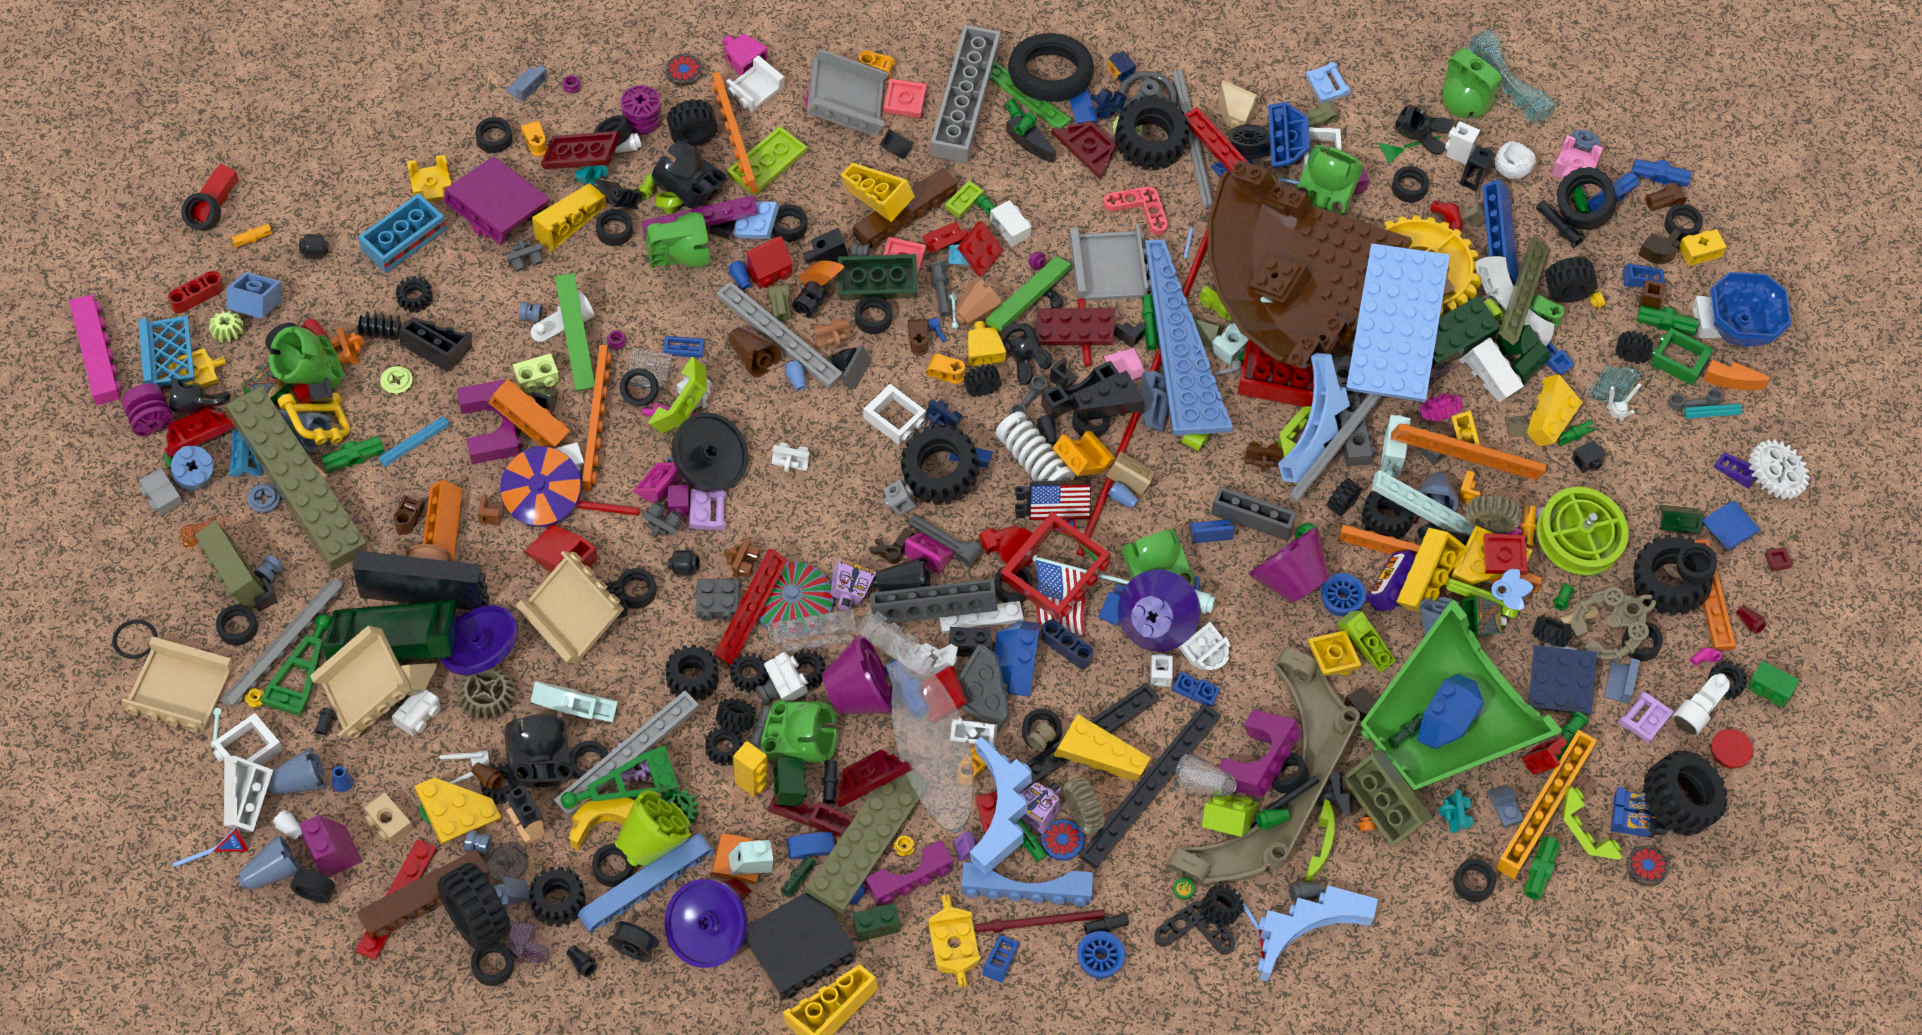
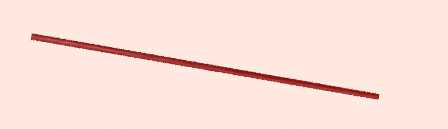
M1208 227L1182 289L1186 299L1208 247ZM1160 346L1149 371L1154 370L1158 372L1162 362ZM1138 412L1132 413L1115 458L1119 452L1125 454L1140 417ZM1106 477L1084 532V535L1090 539L1114 481ZM1079 545L1076 555L1081 554L1080 556L1083 557L1085 551Z

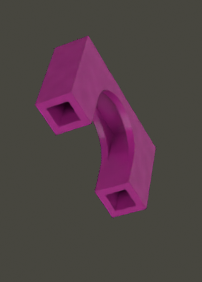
M504 379L456 388L461 414L489 410L496 412L503 418L501 426L496 431L486 435L467 438L471 464L518 455L519 449L522 448L520 436L516 437L515 433L519 431L518 427L489 404L492 395L505 382Z
M1253 709L1244 727L1249 737L1270 743L1271 748L1269 752L1260 760L1251 763H1242L1223 758L1214 775L1219 785L1224 788L1263 798L1271 788L1277 774L1280 773L1285 760L1290 756L1294 745L1299 741L1302 731L1295 719Z

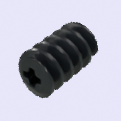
M367 311L364 317L362 314L359 317L358 335L363 336L365 333L367 337H371L373 334L375 338H379L381 335L382 339L389 337L392 341L395 338L399 340V329L402 327L401 317L398 316L396 321H393V316L390 315L388 320H386L385 314H382L381 318L378 319L377 313H374L373 317L370 318V313Z

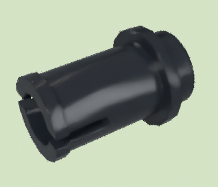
M324 707L319 712L320 718L314 730L316 734L328 735L331 722L336 718L333 709Z

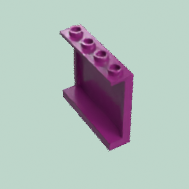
M493 156L445 189L444 203L496 243L502 245L506 242L508 232L541 209L549 208L550 198Z

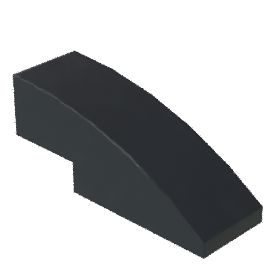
M1020 115L1007 121L1006 132L1016 143L1043 160L1051 163L1055 162L1056 150L1036 125L1029 128L1022 136L1014 130V127L1022 120Z

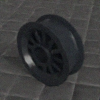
M1240 125L1229 131L1230 143L1245 159L1260 158L1269 152L1270 148L1267 141L1270 139V133L1265 128L1257 125Z
M626 921L616 922L614 935L608 937L609 944L623 955L640 962H650L653 949L659 946L658 939L652 933L636 924Z

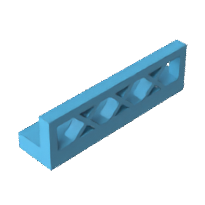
M233 428L230 476L238 477L244 472L253 476H261L262 467L237 429ZM248 459H252L255 469L248 466Z

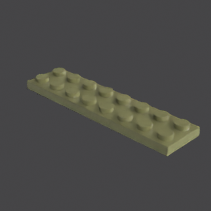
M909 771L888 784L873 790L810 881L805 892L843 914L864 883L865 878L868 877L930 783Z

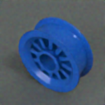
M1338 573L1331 575L1322 584L1321 597L1324 607L1331 614L1344 617L1350 611H1358L1364 604L1366 590L1362 582L1355 576ZM1343 594L1347 598H1341L1338 595Z
M1096 931L1086 935L1081 940L1077 949V958L1086 974L1093 978L1105 979L1114 975L1122 967L1125 960V949L1122 942L1115 935L1109 932ZM1098 953H1102L1106 956V958L1100 960L1096 958L1095 955Z

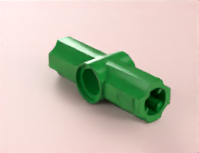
M1641 305L1637 316V322L1656 326L1659 331L1665 330L1669 332L1670 328H1673L1681 333L1692 336L1695 335L1698 325V319L1679 315L1675 309L1668 307L1659 310Z
M377 435L361 442L348 441L342 445L341 449L321 456V460L326 472L330 473L346 466L352 468L355 464H363L365 459L384 453L385 450L380 437Z
M1550 836L1542 837L1537 854L1532 860V865L1528 872L1530 875L1523 892L1528 898L1541 900L1547 881L1550 880L1555 866L1554 860L1560 847V842L1556 838Z

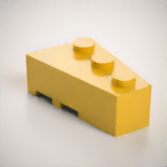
M1559 374L1543 378V389L1541 394H1538L1537 401L1539 402L1536 410L1532 413L1527 430L1530 438L1540 447L1556 442L1583 403Z

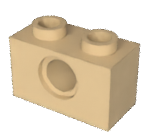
M383 793L364 807L366 814L364 819L371 828L375 826L379 830L377 834L383 842L388 841L393 846L413 831L409 819L386 793ZM385 819H392V820H391L390 822H388V823H383V822H382V821L385 820Z

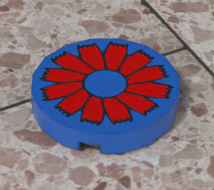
M1068 820L1051 822L1046 831L1041 835L1043 850L1050 858L1058 861L1071 860L1083 848L1084 835L1081 829L1075 823Z

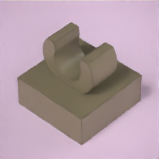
M1477 202L1474 203L1475 207L1470 208L1467 206L1465 212L1461 213V220L1471 227L1485 222V212Z

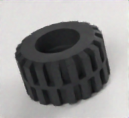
M701 99L685 100L682 103H677L668 112L667 123L674 143L685 139L695 146L703 145L711 141V138H714L718 131L713 108L707 101L703 102Z
M1582 257L1559 260L1552 264L1550 268H1547L1545 273L1549 295L1556 302L1569 303L1581 301L1594 294L1598 288L1593 263L1589 259Z
M1374 491L1370 492L1365 500L1361 521L1362 524H1365L1364 529L1366 531L1370 530L1379 535L1392 536L1398 539L1399 536L1403 538L1409 532L1415 514ZM1384 508L1391 509L1398 517H1385L1378 510Z
M687 645L682 646L683 649H676L675 655L671 654L669 661L666 662L667 687L670 688L672 695L676 693V697L686 691L696 702L697 698H701L703 701L706 699V694L709 697L713 694V689L716 690L717 683H719L718 663L710 650L705 651V647L700 646L696 648V645H691L690 648H687ZM691 667L699 668L704 672L696 679H687L681 675L685 669Z
M560 866L557 870H554V867H549L550 871L546 872L544 869L541 871V876L536 875L534 877L535 883L531 882V891H529L531 908L535 917H539L540 922L544 923L546 920L547 926L552 927V923H556V927H561L563 922L567 926L570 924V919H573L574 922L578 919L577 914L585 907L583 882L579 880L578 874H573L569 868L564 871V868ZM555 889H563L570 893L569 897L559 904L549 903L545 900L546 895Z

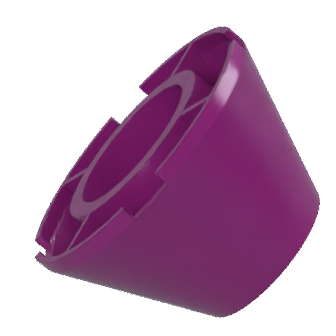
M1318 528L1310 529L1284 546L1269 559L1267 558L1250 571L1249 575L1291 603H1295L1329 579Z
M862 634L857 635L823 671L822 679L833 706L840 714L895 712L897 709L896 698L892 685L888 686L885 678L887 672L884 669V665L870 641L866 637L861 638Z

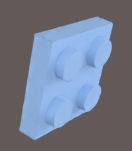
M756 202L758 215L737 219L732 235L741 239H770L779 209L778 203Z

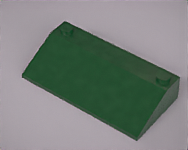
M447 600L334 610L322 645L325 659L328 661L368 625L383 630L397 661L451 657L455 645L457 601Z

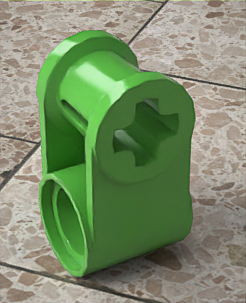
M1534 295L1529 309L1548 322L1552 319L1554 328L1559 327L1562 322L1561 317L1564 314V308L1560 304L1554 303L1541 295Z

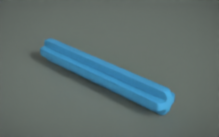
M445 416L435 420L380 455V463L383 466H387L447 428L449 426L448 420Z

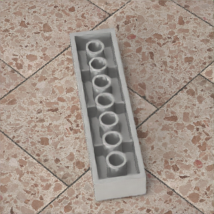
M964 25L933 132L930 156L964 163L968 162L1000 47V31Z

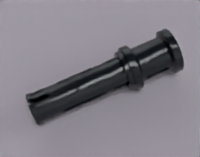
M1545 200L1537 205L1536 210L1559 230L1560 236L1562 238L1565 237L1571 243L1570 246L1572 248L1577 247L1584 241L1585 235L1583 233L1580 234L1572 223H1567Z

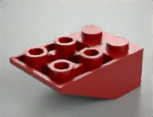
M553 524L524 551L525 554L551 573L565 558L561 554L562 551L577 553L581 557L583 565L589 568L598 560L597 549L582 536Z

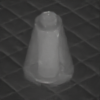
M1190 752V755L1185 754L1181 758L1176 769V774L1179 775L1178 782L1175 781L1174 783L1177 793L1183 795L1229 796L1236 790L1237 782L1234 776L1195 753Z

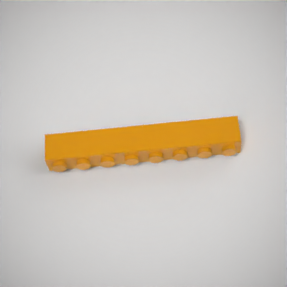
M1580 730L1577 731L1560 759V765L1554 769L1500 858L1496 870L1515 880L1564 799L1566 787L1573 784L1597 742L1596 739Z

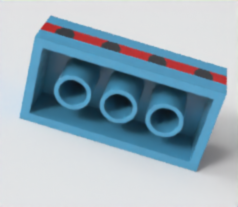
M418 193L358 236L361 251L387 273L446 230L444 216Z

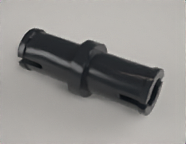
M826 760L824 762V778H822V785L824 786L823 803H836V786H838L839 782L837 779L838 762L836 760Z
M1126 912L1110 917L1106 915L1102 916L1099 920L1085 922L1083 927L1086 935L1096 931L1111 932L1112 929L1129 926V919Z

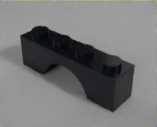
M1110 360L1093 368L1088 377L1072 387L1064 388L1059 384L1042 392L1041 406L1047 415H1052L1053 419L1075 409L1073 406V393L1119 374V372Z

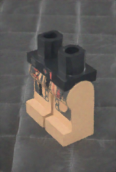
M525 785L518 786L506 794L505 798L511 806L506 811L525 845L544 836L545 833L541 821L543 819L542 814Z

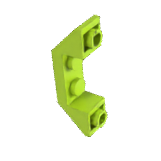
M694 357L690 358L681 372L689 381L669 411L658 407L648 422L660 433H665L678 427L683 421L688 419L707 390L706 367Z
M1312 406L1302 407L1280 432L1278 445L1279 449H1283L1282 459L1295 447L1296 444L1293 441L1297 437V431L1305 429Z
M1571 785L1567 786L1561 817L1588 855L1621 859L1622 856L1619 852L1622 849L1615 839L1610 841L1606 837L1593 846L1592 844L1595 841L1588 832L1583 833L1580 828L1583 824L1576 814L1574 816H1571V814L1585 805L1582 801L1585 797L1578 787L1573 789Z

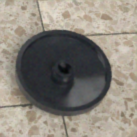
M714 413L695 414L683 421L673 435L671 453L674 465L682 478L691 486L705 492H719L734 486L743 477L748 464L747 445L739 429L725 417Z

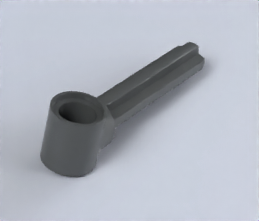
M917 515L912 516L909 522L910 526L955 552L957 561L968 565V568L983 553L982 548L976 542L970 540L962 543Z

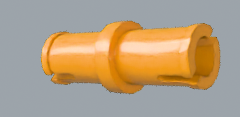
M266 223L254 229L248 228L246 232L232 236L233 246L238 248L250 242L253 244L258 239L272 235L269 224Z
M1529 505L1524 506V518L1520 528L1523 530L1522 535H1525L1526 547L1529 545L1528 547L1532 548L1534 531L1537 529L1535 524L1537 507L1530 506L1529 509Z

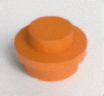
M1370 817L1360 818L1361 822L1357 823L1360 831L1377 829L1376 824Z

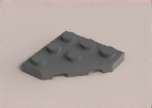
M978 644L958 677L967 703L962 708L983 723L997 724V732H999L1010 715L998 655L984 645Z

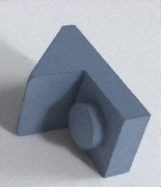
M1507 785L1486 791L1503 828L1523 822L1524 818L1516 803L1518 796L1516 791Z
M503 877L504 884L494 886L504 907L530 901L526 880Z

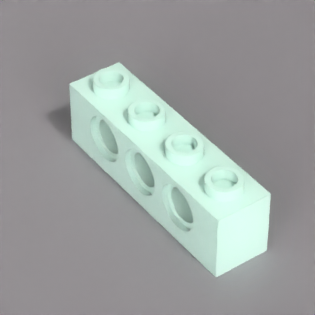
M1264 297L1260 298L1262 302H1272ZM1231 323L1221 336L1218 335L1214 339L1212 353L1228 365H1231V362L1236 361L1238 355L1246 350L1248 339L1241 334L1235 323Z

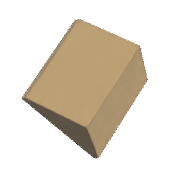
M1119 452L1106 476L1115 482L1123 483L1130 491L1142 495L1149 486L1154 471L1126 454Z

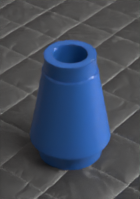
M738 260L728 266V273L742 291L752 286L745 263Z
M337 766L333 769L332 787L337 792L348 791L353 785V779L344 767Z

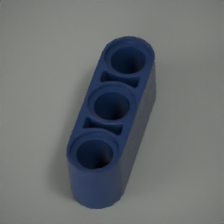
M1050 619L1044 622L1041 638L1047 645L1078 668L1085 669L1091 665L1093 649L1090 645L1058 621ZM1047 631H1053L1055 633L1049 634L1047 633ZM1069 643L1071 644V646H1065L1063 644ZM1085 655L1087 656V658H1081L1079 656Z

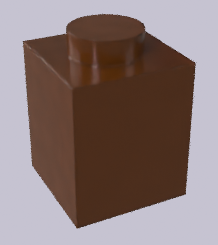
M1645 280L1640 293L1638 308L1643 305L1659 309L1663 299L1665 283Z

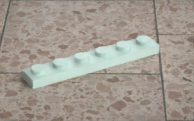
M1381 470L1375 473L1372 490L1444 530L1450 529L1472 534L1474 529L1468 525L1466 518Z

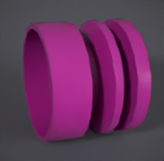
M636 85L628 88L621 97L622 115L626 117L632 128V133L648 135L656 131L662 122L661 103L658 92L652 87L645 85Z
M149 383L135 386L122 397V407L128 417L133 433L137 436L146 437L155 431L166 430L173 421V415L166 402L162 388L156 384Z

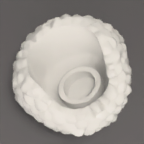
M1509 141L1497 152L1495 167L1497 171L1509 179H1521L1532 172L1536 163V157L1523 144Z

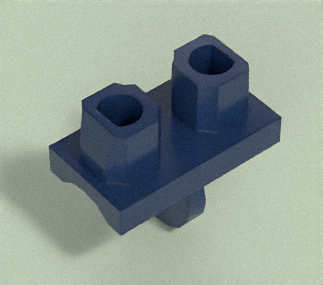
M1102 88L1098 95L1092 94L1090 99L1097 103L1096 112L1098 117L1107 119L1113 112L1121 113L1124 106L1122 105L1126 100V96L1118 91L1113 95L1110 90Z
M931 399L926 410V417L931 420L929 424L931 428H935V424H941V427H945L947 424L951 425L953 430H955L962 419V414L958 411L952 413L948 411L947 403L943 400L936 402L934 399Z

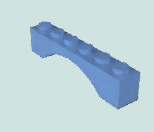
M963 862L961 894H965L969 898H976L978 895H982L992 900L1007 897L1011 901L1030 899L1033 903H1041L1045 900L1052 901L1056 905L1070 902L1075 906H1085L1091 903L1093 872L1070 871L1052 881L1023 883L1005 878L993 870L985 875L973 863Z

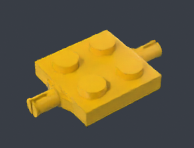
M205 348L192 352L195 381L183 383L193 385L195 382L203 388L217 384L218 379L215 374V368L226 365L224 356L212 360L207 355ZM187 355L177 357L176 359L182 362ZM172 362L168 368L173 371L178 365ZM183 368L178 375H189V371Z

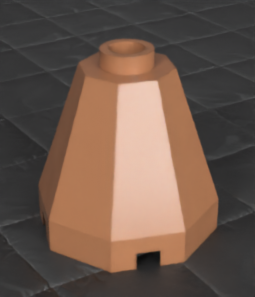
M974 277L969 282L954 310L956 314L955 319L961 325L970 326L977 321H982L1003 304L1002 300L990 286H983L985 282L980 278Z

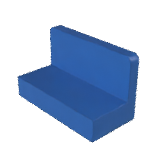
M1230 519L1196 522L1189 525L1192 543L1233 540L1235 529L1230 524Z

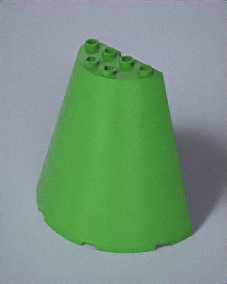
M1455 600L1448 604L1360 724L1362 728L1360 734L1367 742L1371 743L1374 750L1373 753L1382 749L1412 791L1552 738L1562 732V729L1549 714L1541 716L1531 705H1527L1523 698L1503 677L1481 649V645L1474 633L1467 628L1470 626L1467 615ZM1456 674L1475 680L1484 702V711L1478 720H1473L1465 735L1451 743L1442 745L1438 749H1433L1417 742L1423 714L1443 681Z

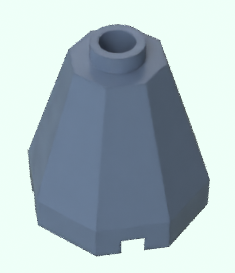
M1439 472L1429 475L1418 492L1456 512L1458 496L1449 478L1444 473Z

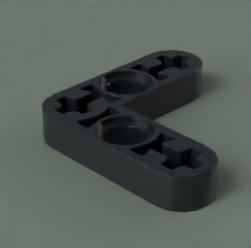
M1199 901L1192 902L1160 925L1154 934L1156 944L1167 947L1196 926L1211 945L1223 955L1232 953L1235 947V939L1223 925H1218V921L1213 923L1212 917L1208 919L1206 917L1207 912L1203 913L1201 911V916L1195 914L1190 920L1189 916L1193 914V908L1196 910L1204 908L1201 907L1202 902ZM1183 920L1187 926L1184 929H1178L1175 926V921ZM1207 924H1214L1217 927V931L1209 933L1206 931L1205 926ZM1171 927L1172 932L1168 934V940L1165 938L1160 939V932L1166 934ZM1220 938L1224 942H1230L1229 948H1227L1226 946L1221 947L1222 941L1220 940Z

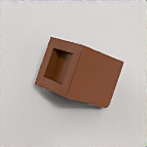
M482 494L478 510L479 523L500 526L504 504L488 502L487 494Z

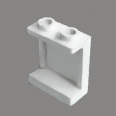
M759 55L753 59V67L735 81L726 80V93L728 96L736 98L742 108H748L751 112L785 87L784 76Z

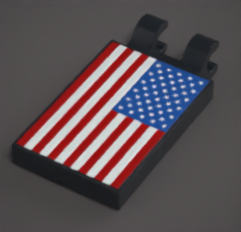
M1091 480L1030 481V486L1015 487L1016 500L1022 501L1027 499V504H1015L1016 518H1024L1029 515V520H1045L1053 512L1063 520L1090 519Z

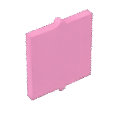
M1135 348L1124 351L1118 350L1117 353L1104 356L1106 362L1111 360L1119 373L1127 370L1133 381L1142 378V374L1145 372Z

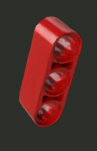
M209 271L172 290L168 294L172 311L183 313L220 294L224 289L221 275L217 271Z

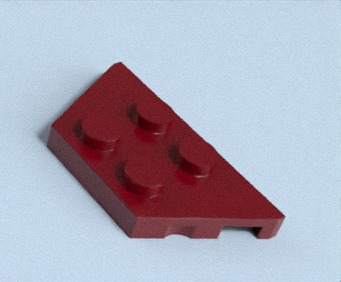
M1092 121L1068 125V128L1064 129L1052 128L1051 134L1099 179L1102 178L1116 150L1117 144Z
M880 749L843 769L842 780L838 787L840 795L836 797L835 801L840 808L888 784L890 781L911 771L912 768L909 762L905 761L903 763L897 756L889 755L886 751Z

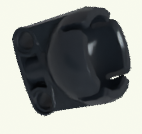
M685 139L678 140L668 149V153L676 159L675 162H672L663 155L653 169L652 179L654 183L661 189L674 193L683 201L685 206L691 209L698 208L715 198L727 180L724 172L717 170L702 158L699 149Z
M553 714L526 716L523 718L524 730H521V721L518 719L507 723L504 730V740L509 769L508 781L512 786L525 785L526 788L558 786L565 783L573 775L566 725L561 717L559 718ZM558 770L564 773V777L558 774ZM517 772L522 773L524 779L519 778Z

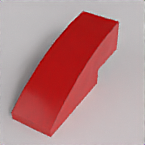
M220 163L200 193L214 197L221 206L228 198L227 193L239 181L237 172ZM199 201L195 204L192 213L193 218L202 223L208 219L210 207L206 201Z

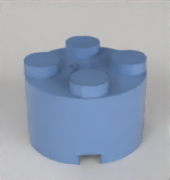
M184 446L177 451L171 462V474L175 483L187 491L198 490L206 486L213 476V461L210 454L197 446ZM196 466V469H193L192 472L189 471V467Z

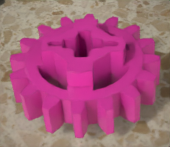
M1443 393L1436 397H1430L1419 408L1423 419L1443 421L1444 419L1452 418L1451 416L1457 415V412H1461L1464 406L1461 396L1457 397L1456 394L1451 396V394Z

